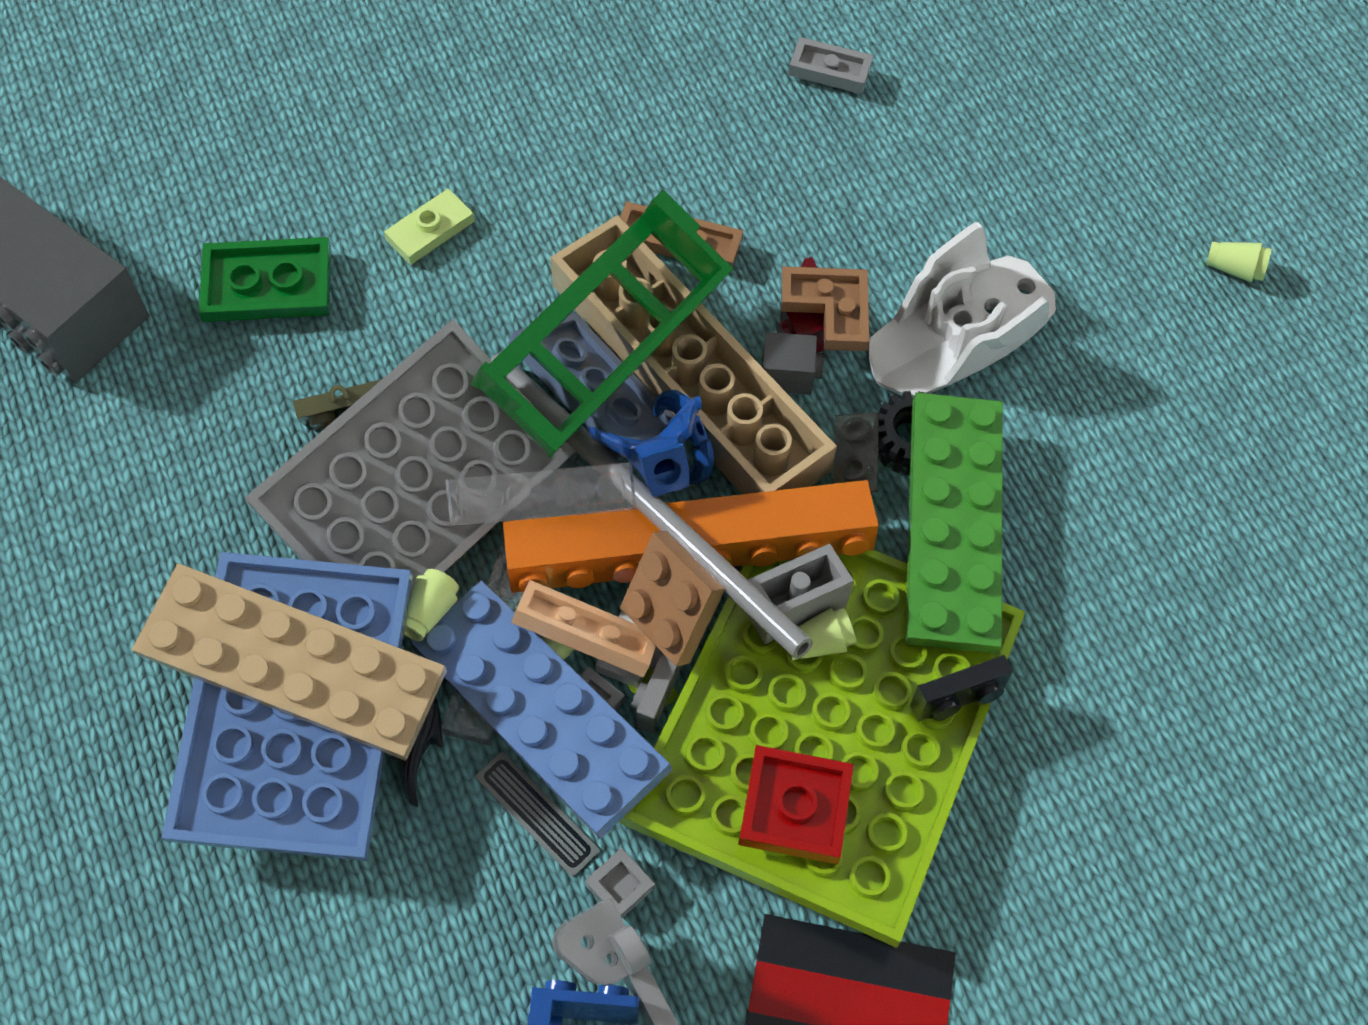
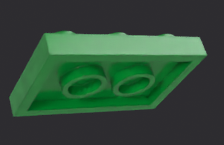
M329 238L203 243L198 312L202 322L330 315L331 245Z

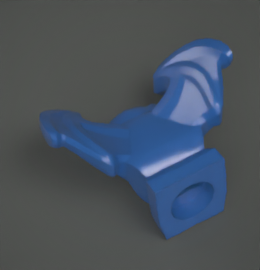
M700 396L693 397L671 419L667 427L657 437L644 441L635 440L610 432L605 433L589 426V433L591 438L597 443L625 456L639 470L653 497L661 496L689 487V467L684 443L692 435L696 412L702 408V401Z

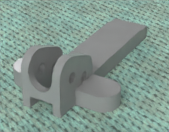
M611 898L600 901L564 922L556 929L552 941L556 955L587 981L594 984L610 985L623 979L626 987L629 988L631 996L639 997V1011L647 1025H679L648 968L651 965V959L642 940L632 926L624 924ZM583 937L587 939L586 948H583L581 944Z

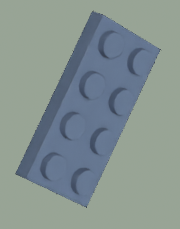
M576 313L570 314L541 342L591 392L622 363ZM526 328L513 331L508 345ZM528 355L523 360L571 413L581 405L532 356ZM632 374L583 426L588 431L589 426L605 433L610 432L618 436L644 441L657 437L667 427V424L674 415L669 410H665L661 416L655 417L653 407L656 397ZM608 449L618 460L626 458Z

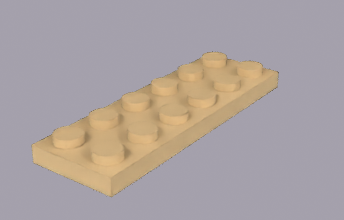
M177 563L131 649L137 656L405 761L410 754L447 672L446 667L442 664Z

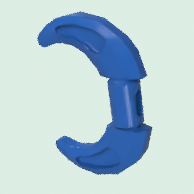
M676 389L664 391L654 402L653 414L655 417H658L665 410H669L676 415L691 399ZM696 415L692 435L689 437L692 446H695L693 448V464L689 470V484L691 485L705 482L711 476L714 465V452L711 441H708L709 438L700 416Z

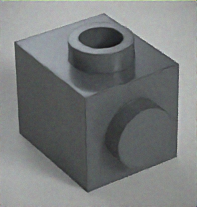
M765 332L762 368L786 393L811 395L814 378L822 379L824 353H816L817 336Z

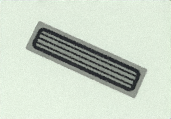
M500 752L475 775V778L570 876L574 877L600 852V849L505 752Z

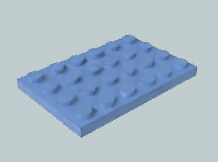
M220 552L216 578L401 649L404 622L413 578L411 570ZM194 678L161 838L166 842L367 861L385 752Z

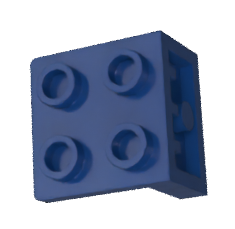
M561 980L545 981V988L532 987L528 1025H563V1018L638 1024L639 997L629 996V988L599 985L597 993L576 991L577 984Z

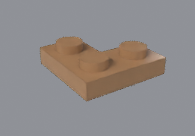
M782 266L781 312L824 313V350L867 351L869 346L868 270Z

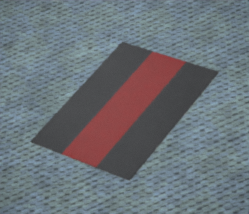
M765 914L745 1025H947L956 952L902 941L896 948L867 934Z

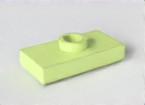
M446 189L385 230V239L412 265L475 222L474 213L451 190Z

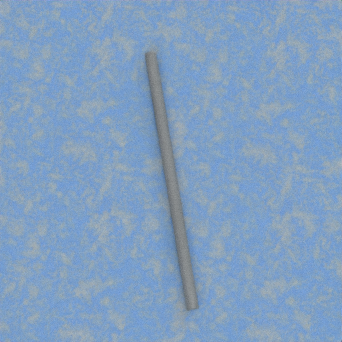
M500 353L494 355L491 360L493 361ZM519 366L507 376L535 408L556 428L570 416L563 407ZM583 426L567 441L660 531H667L726 588L724 592L795 659H799L808 653L813 644L812 639L658 496L653 497L649 488L607 448L594 441L590 433Z

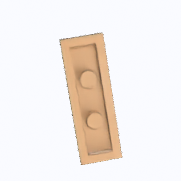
M531 580L527 584L511 623L643 678L650 666L656 645L635 623Z

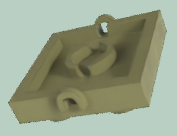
M381 380L348 388L335 385L330 389V392L294 400L293 405L297 419L304 426L310 425V427H313L314 431L322 430L326 423L338 418ZM336 390H341L343 395L336 397L334 393Z

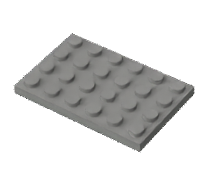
M451 319L245 497V501L300 560L411 570L413 576L411 593L417 576L424 575L427 569L445 572L576 451L566 442L549 458L547 456L548 453L482 390L470 385L478 369L485 362L490 364L492 360L454 319ZM506 377L505 380L508 383H510L530 404H532L522 394V392L510 381V379Z

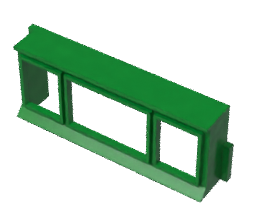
M662 190L652 199L641 217L490 364L485 362L478 369L470 385L482 390L548 453L547 456L551 458L697 309L734 268L697 233L701 226L671 196ZM651 234L700 281L693 291L672 312L622 265ZM612 276L660 324L591 392L541 342L605 279ZM528 355L532 356L581 403L558 428L551 424L505 380Z

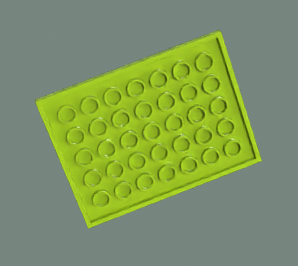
M870 550L855 556L837 554L854 580L846 608L844 609L851 621L856 644L848 646L847 652L805 659L799 658L791 661L788 652L776 640L764 644L746 612L728 596L654 746V749L670 763L673 771L630 810L619 823L897 948L902 940L991 702L979 705L975 701L962 706L960 711L949 718L935 720L934 717L918 722L910 707L911 701L918 685L1005 655L1008 660L1025 611L1002 602V647L998 653L905 644L907 563L876 550ZM791 560L777 561L763 567L753 564L744 565L740 573L748 580ZM756 745L854 764L842 852L838 865L738 845Z

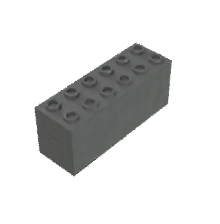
M0 177V329L2 328L9 333L7 335L8 338L23 353L28 354L30 351H33L39 356L37 357L38 361L52 375L57 377L62 373L76 384L149 317V313L126 267Z

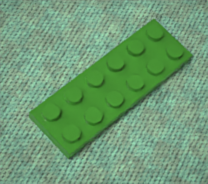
M915 392L912 401L905 644L998 653L1002 647L1003 401Z

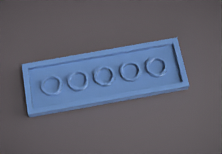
M481 580L451 607L433 629L426 634L423 641L413 640L411 643L422 657L446 667L447 672L444 679L576 816L601 839L673 771L671 765L536 633L511 623L515 612Z

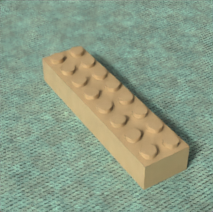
M618 215L550 257L552 283L559 294H562L629 228ZM644 242L622 263L670 312L691 293ZM612 276L605 279L575 309L578 315L622 362L660 324ZM702 303L633 373L656 398L664 391L675 389L687 395L690 399L700 396L702 408L696 415L700 416L709 438L708 441H711L714 452V464L741 494L810 487L832 471L837 445Z

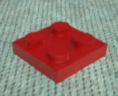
M756 745L738 845L838 865L842 852L854 764Z

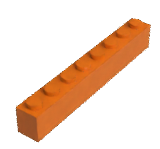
M868 480L666 503L733 567L752 564L763 567L777 561L793 560L827 544L832 546L836 554L859 555L866 551L874 550L879 527ZM636 507L503 522L511 593L524 592L529 580L548 588L567 586L584 588L592 583L609 581L631 582L652 533L661 531Z

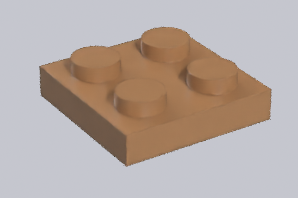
M667 531L653 532L620 608L675 666L690 664L726 588Z

